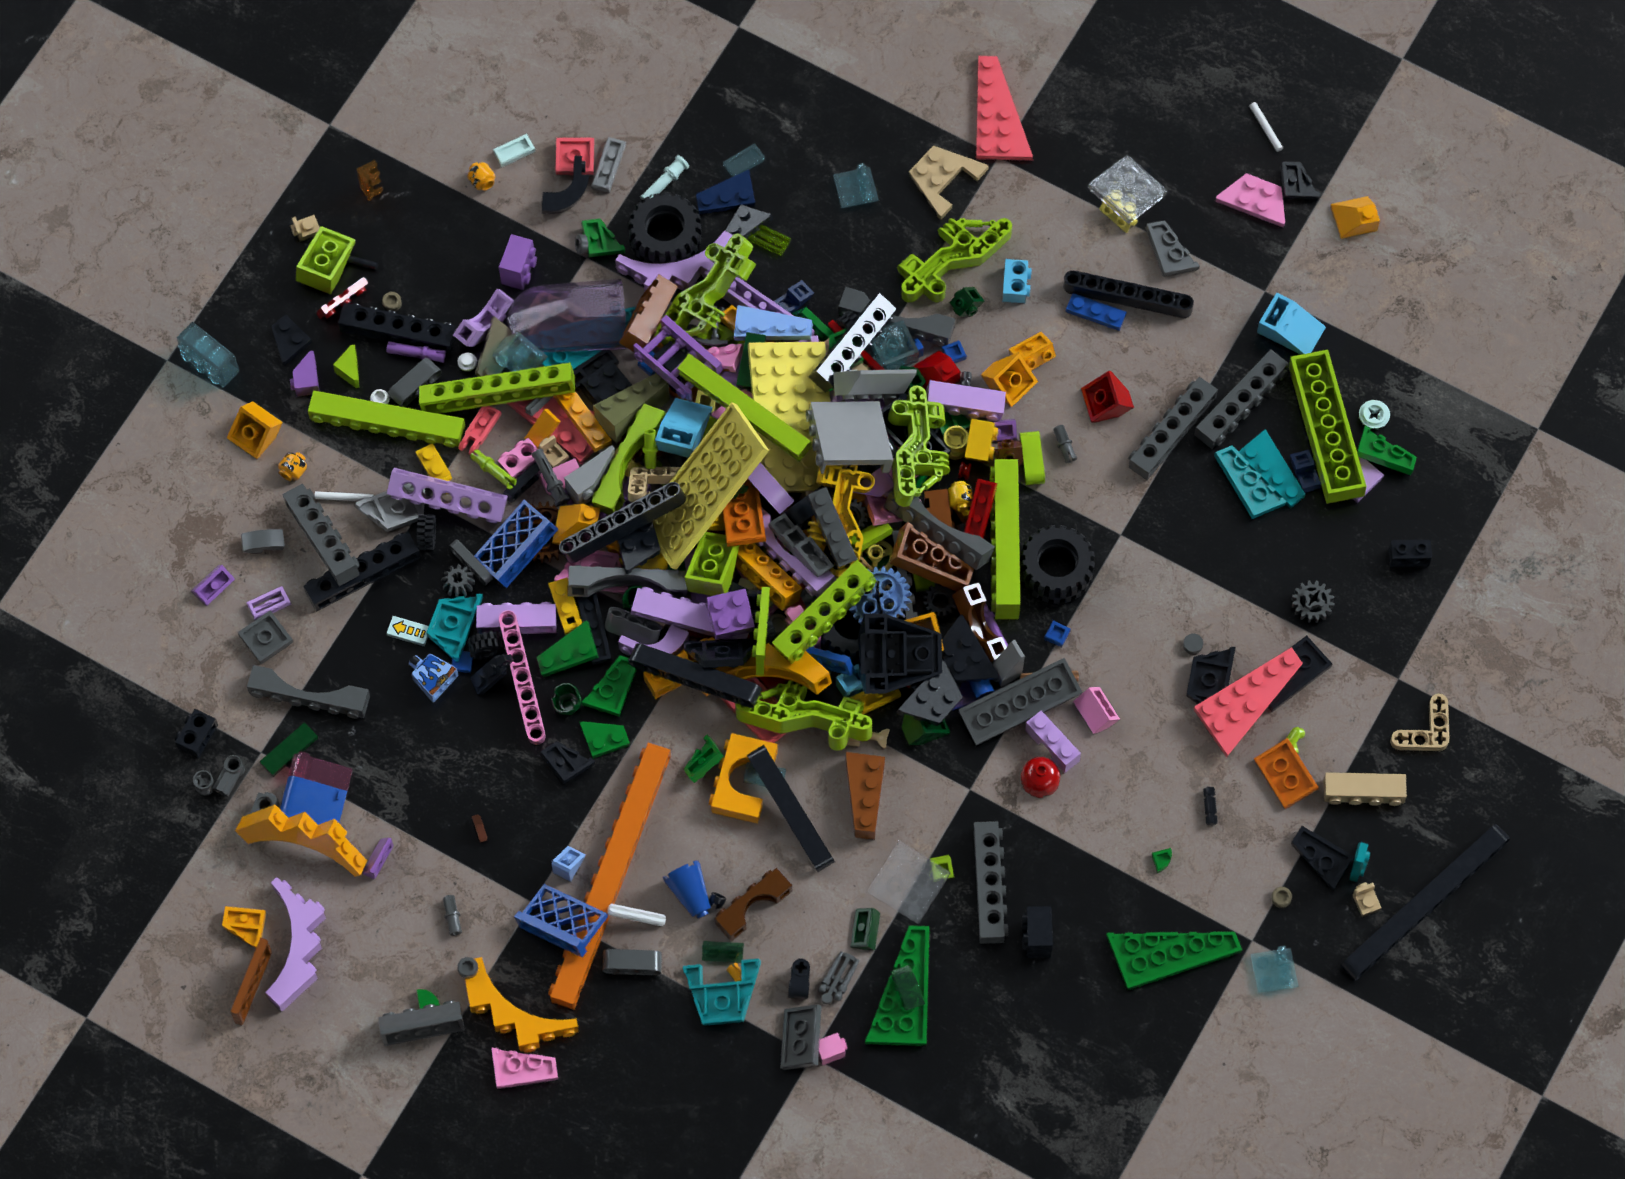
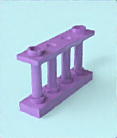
M665 315L661 319L662 331L644 348H641L637 343L633 345L634 356L639 362L646 363L676 390L679 397L682 399L686 398L690 402L693 400L691 389L694 385L689 382L684 385L677 379L680 373L677 369L679 365L671 373L663 365L679 349L683 348L718 375L722 372V363ZM671 336L675 339V343L656 361L649 353L665 337Z

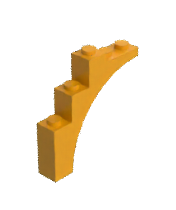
M770 643L766 644L764 659L765 677H779L797 682L817 695L832 683L829 671L807 651L804 652L800 660L791 664ZM752 656L744 666L714 668L742 679L763 677L756 675V657ZM702 692L706 697L710 695L708 693Z
M276 805L243 816L235 830L247 844L259 841H283L316 850L342 865L354 877L361 875L368 861L345 838L347 831L335 819L318 825L306 812L288 818Z
M482 957L474 958L478 964V973L473 978H465L471 1013L483 1014L491 1009L496 1032L508 1033L516 1028L520 1051L525 1053L534 1052L536 1048H540L539 1040L541 1039L543 1041H550L557 1036L571 1037L579 1032L577 1019H544L516 1008L494 987L486 972Z

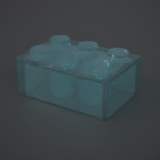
M191 322L176 337L181 357L185 361H191L195 364V368L203 374L205 372L209 375V379L217 385L219 383L222 387H225L239 373L235 355L194 322Z

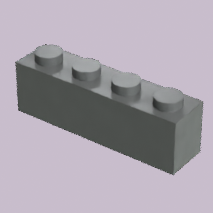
M825 487L808 494L807 500L837 569L840 570L852 565L858 559L827 488Z

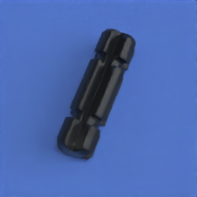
M1209 786L1203 789V795L1206 797L1204 798L1205 815H1207L1205 819L1207 825L1213 826L1218 823L1217 815H1215L1217 814L1216 798L1214 797L1216 794L1215 788Z

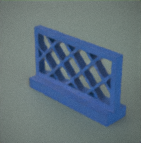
M523 500L474 557L493 577L507 588L558 531V528L526 500ZM528 507L529 516L521 517V512ZM533 520H543L537 527L533 528ZM529 521L528 529L520 530L521 522ZM516 523V531L508 532V527ZM528 533L527 539L520 543V535ZM516 536L515 544L507 545L508 537ZM503 538V546L495 547L496 540ZM515 548L512 556L507 557V549ZM503 550L502 558L494 559L495 551ZM490 552V560H480L485 553ZM502 563V567L495 573L494 564Z
M543 884L524 911H518L514 918L521 929L583 957L587 952L585 947L608 918V915L595 907ZM546 892L552 894L551 899L542 901V897ZM564 900L568 902V906L557 907V902ZM554 903L555 910L544 913L543 906ZM540 908L541 914L530 915L533 909ZM583 908L584 913L573 916L572 910ZM569 911L570 917L562 920L559 919L560 913ZM556 915L555 922L546 923L545 918ZM599 916L596 922L589 923L588 917ZM585 918L586 925L575 928L574 921ZM571 923L572 929L561 930V925ZM587 930L583 940L577 937L576 933Z

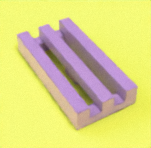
M282 586L246 602L254 620H257L270 610L274 613L291 605ZM278 594H282L281 596H279V597H277V598H275V599H273V600H269V601L265 602L264 604H262V605H260V606H258V607L253 608V606H255V605H257V604H259V603H261V602H263V601H266V600H268V599H270V598H272V597H274V596H276V595H278Z

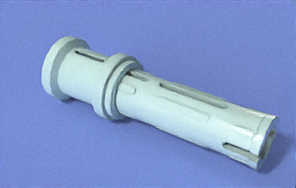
M677 155L675 161L669 167L666 166L664 168V173L640 198L642 200L648 196L652 198L654 197L653 194L660 193L671 181H676L684 169L687 170L689 168L688 163L681 156Z

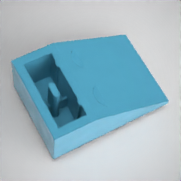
M1276 293L1259 322L1257 333L1302 355L1313 351L1326 326L1295 301Z
M675 398L662 420L655 438L658 450L689 458L702 440L712 407Z

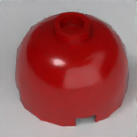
M1043 756L1030 759L1024 765L1020 776L1024 790L1037 798L1052 795L1058 789L1061 779L1060 770L1056 763L1050 758Z

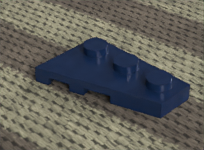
M749 169L696 194L699 215L738 209L740 205L746 207L755 206Z

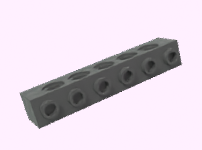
M1270 350L1199 423L1194 435L1211 449L1216 445L1220 446L1226 438L1225 435L1228 432L1232 433L1237 428L1238 422L1248 417L1251 412L1250 409L1253 406L1257 407L1262 402L1263 396L1266 393L1272 392L1276 386L1275 383L1278 380L1282 381L1286 377L1289 363L1273 350ZM1264 373H1271L1272 376H1266ZM1256 385L1260 389H1253L1251 386ZM1244 398L1247 402H1241L1239 399ZM1231 411V412H1233L1235 415H1232V416H1231V415H1228L1226 412ZM1214 425H1221L1222 428H1215Z
M1200 376L1196 381L1192 380L1186 389L1187 392L1184 395L1181 394L1176 399V405L1173 409L1169 408L1165 412L1163 421L1155 424L1152 429L1153 433L1149 437L1145 436L1140 443L1141 447L1138 451L1134 450L1129 456V468L1144 479L1148 480L1216 399L1218 389ZM1191 398H1197L1199 401L1194 402ZM1184 411L1188 415L1183 416L1179 412ZM1173 425L1176 429H1169L1167 426ZM1162 439L1164 443H1158L1156 440ZM1145 453H1150V454H1152L1153 456H1152V457H1146L1144 454H1145Z
M302 483L282 494L286 506L337 584L341 586L359 576L358 567L360 565L355 556L351 557L349 555L351 551L346 543L342 544L340 541L342 537L338 530L332 529L331 526L333 524L329 516L324 517V510L319 502L315 503L313 500L315 496L311 489H306Z
M998 821L974 822L980 944L1004 943L1005 936H1008V924H1004V917H1007V905H1003V898L1006 897V885H1002L1001 879L1005 878V867L1001 866L1000 859H1004V848L1000 847L999 840H1003V830L999 828ZM991 841L994 843V845L992 847H986L984 845V842ZM992 860L995 862V865L987 866L985 861ZM993 879L996 881V884L988 885L986 881ZM993 898L997 900V903L991 905L987 900ZM996 918L999 922L991 924L988 922V919Z

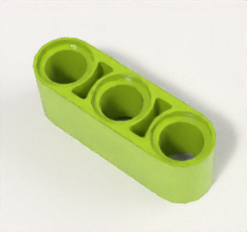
M1039 431L1019 433V440H1021L1023 449L1025 485L1045 484Z

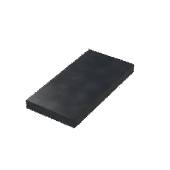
M1307 635L1292 646L1303 664L1270 703L1268 709L1271 712H1274L1333 665Z

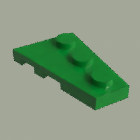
M1365 425L1357 450L1358 457L1411 475L1417 457L1398 445L1393 446L1385 441L1386 437L1381 434L1379 436L1370 431L1371 428Z
M587 620L537 657L543 677L599 658L589 622Z
M620 655L601 681L594 686L592 692L584 698L582 705L620 716L637 671L636 668L628 664L629 658Z

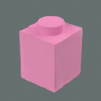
M838 1033L819 1040V1058L822 1065L845 1057V1050L848 1048L844 1038L840 1039Z

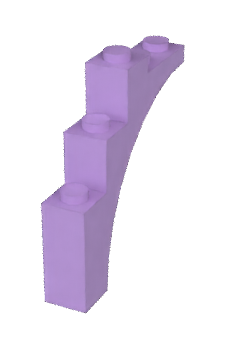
M724 231L714 243L725 247L733 235ZM705 250L691 258L665 264L644 263L620 254L615 260L616 269L621 274L633 277L639 284L644 283V291H646L658 274L677 285L678 289L686 290L696 283L700 275L706 278L714 265L706 257Z
M276 877L271 884L289 912L292 940L285 967L277 980L266 991V995L282 1012L318 979L315 973L317 971L316 968L308 961L322 949L320 945L321 939L312 931L326 917L324 914L325 909L319 902L314 903L309 899L305 903V900L298 893L294 895L290 891L292 888L285 880L281 882Z

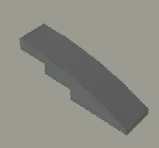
M785 513L769 523L768 527L778 539L815 576L820 577L834 567L811 536L807 537L798 525L795 526Z

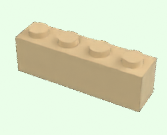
M1325 773L1323 779L1324 802H1329L1333 805L1349 802L1351 805H1359L1361 803L1380 805L1381 803H1389L1392 806H1399L1404 804L1406 800V774Z

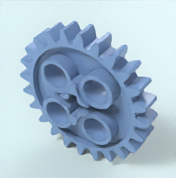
M875 566L874 572L871 573L877 582L872 592L869 594L864 593L860 601L849 609L850 612L855 613L853 617L856 620L859 619L858 622L860 624L864 614H880L881 607L883 614L896 618L899 616L905 618L903 611L910 610L906 604L912 603L907 598L912 595L908 591L910 588L909 584L905 583L906 579L904 577L900 578L901 574L898 571L894 574V570L890 568L887 572L884 566L879 571ZM856 583V586H850V588H856L859 583ZM887 584H892L890 590H884ZM889 603H894L893 608L886 609ZM870 606H875L874 611L867 613Z

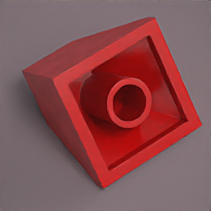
M941 351L935 352L912 366L918 368L926 383L922 387L925 391L930 380L951 384L960 382L961 371L951 357Z
M1107 371L1081 388L1092 423L1120 417L1134 408L1129 390L1112 371Z

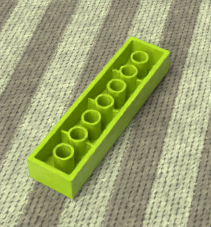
M1323 350L1290 357L1289 370L1326 503L1365 496L1367 486L1329 351Z
M995 459L994 466H990V482L998 484L990 512L991 544L995 546L991 555V612H995V619H1019L1018 459Z

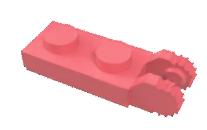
M492 406L481 407L466 430L458 449L463 451L471 439L475 442L469 450V455L472 453L475 455L474 450L479 449L480 444H483L500 418L501 411Z

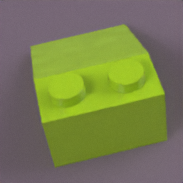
M321 226L296 266V281L331 294L341 277L356 240Z
M706 532L699 540L685 575L688 592L709 596L728 593L740 545L727 547L726 535Z

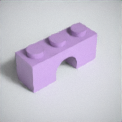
M1042 711L1026 722L1025 731L1038 745L1042 743L1051 753L1052 760L1064 773L1080 761L1081 753Z

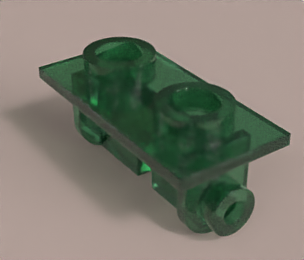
M703 941L702 961L741 963V960H743L744 943Z

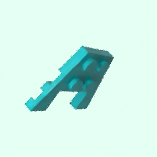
M759 958L741 960L742 980L736 982L703 985V966L701 964L683 966V971L686 974L689 988L694 996V1002L702 1024L715 1025L744 1022L761 965Z

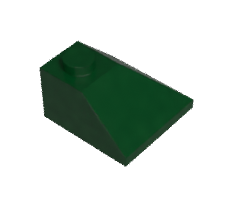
M904 714L902 730L909 745H923L951 733L945 719L938 726H935L926 721L915 720L914 716Z

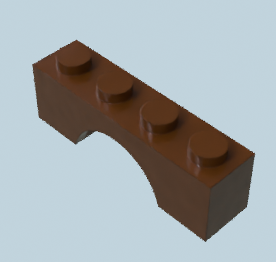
M979 583L963 587L953 594L952 597L960 615L964 616L990 662L993 664L1007 646L1003 637L995 635L988 627L984 616L986 598Z
M777 868L773 871H767L759 883L750 885L742 897L740 895L731 902V906L727 909H721L716 914V926L731 942L747 930L745 914L752 904L762 900L778 904L793 891L792 884Z

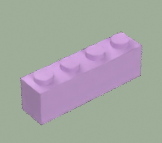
M931 380L926 387L927 401L943 404L944 412H948L950 415L962 414L970 418L982 417L989 421L1001 420L1004 414L1006 392Z
M524 602L521 605H513L511 603H502L501 605L484 603L477 605V633L483 634V632L489 633V631L502 633L499 616L507 610L515 613L521 634L557 633L556 604L550 602H542L541 604ZM507 617L504 619L503 623L505 625H510L513 623L514 619L511 617Z

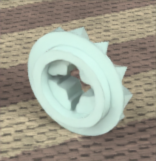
M1370 400L1361 406L1359 418L1362 421V425L1378 430L1381 427H1385L1388 423L1390 411L1383 402ZM1371 412H1372L1373 414H1375L1376 412H1377V413L1379 412V414H1378V416H1377L1378 419H1376L1375 417L1370 418Z

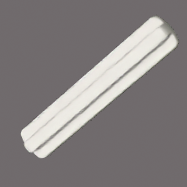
M616 904L608 906L607 914L609 916L657 926H663L666 922V916L663 914Z

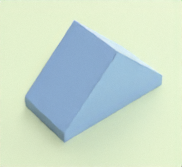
M567 846L552 861L553 873L571 882L583 862L585 854Z

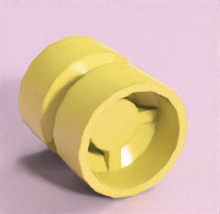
M951 426L944 433L943 442L951 449L950 459L957 460L965 456L968 432L961 426Z

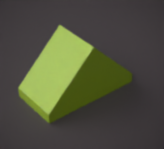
M351 345L333 366L337 375L355 388H360L355 345Z

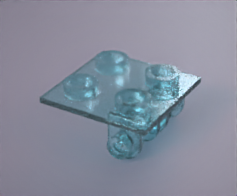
M863 163L857 165L856 170L833 175L841 208L879 201L870 167L867 168Z
M1285 946L1277 947L1278 950L1251 954L1258 993L1299 987L1291 948L1286 949Z

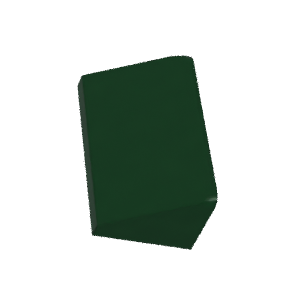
M856 908L851 948L875 950L880 920L879 911L874 908Z

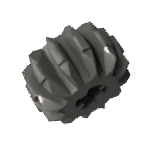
M459 564L457 569L450 566V572L444 571L445 577L441 579V582L444 584L443 590L448 591L449 596L455 593V597H459V594L466 597V591L472 592V586L475 585V580L472 579L474 577L473 572H468L467 566L461 569Z

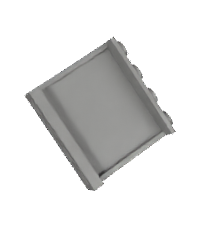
M879 401L811 402L809 410L806 411V421L810 423L809 434L813 436L812 447L813 451H816V465L820 467L821 474H824L826 465H880L882 473H890L893 456Z

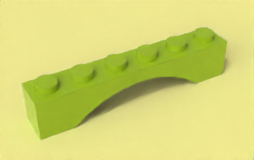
M643 404L642 408L637 411L633 425L628 428L624 442L620 443L616 457L611 460L608 472L603 475L600 487L592 496V503L594 507L600 508V512L610 515L622 508L625 502L623 480L628 464L633 456L644 446V430L654 429L656 430L655 436L657 435L660 424L666 415L665 411L647 404Z

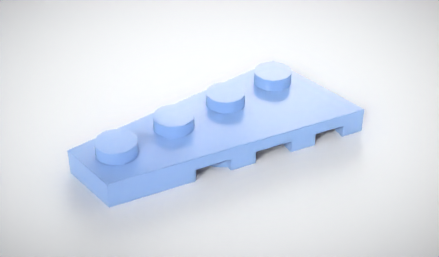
M737 305L734 339L735 341H745L746 333L749 332L766 335L765 341L811 340L813 323L811 319Z

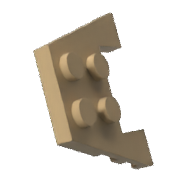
M933 146L909 171V175L921 193L925 195L930 206L934 208L939 219H942L952 209V204L939 195L941 191L961 170L978 181L988 170V165Z

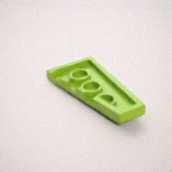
M762 587L761 594H757V606H760V611H756L755 623H759L758 628H754V640H757V645H753L752 657H756V675L764 676L770 587Z

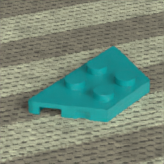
M476 594V597L464 598V596L454 599L444 598L438 601L426 632L427 637L456 662H459L477 615V605L481 604L483 594Z

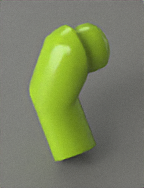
M1299 727L1293 728L1287 736L1297 754H1299L1297 741L1305 736L1304 729Z

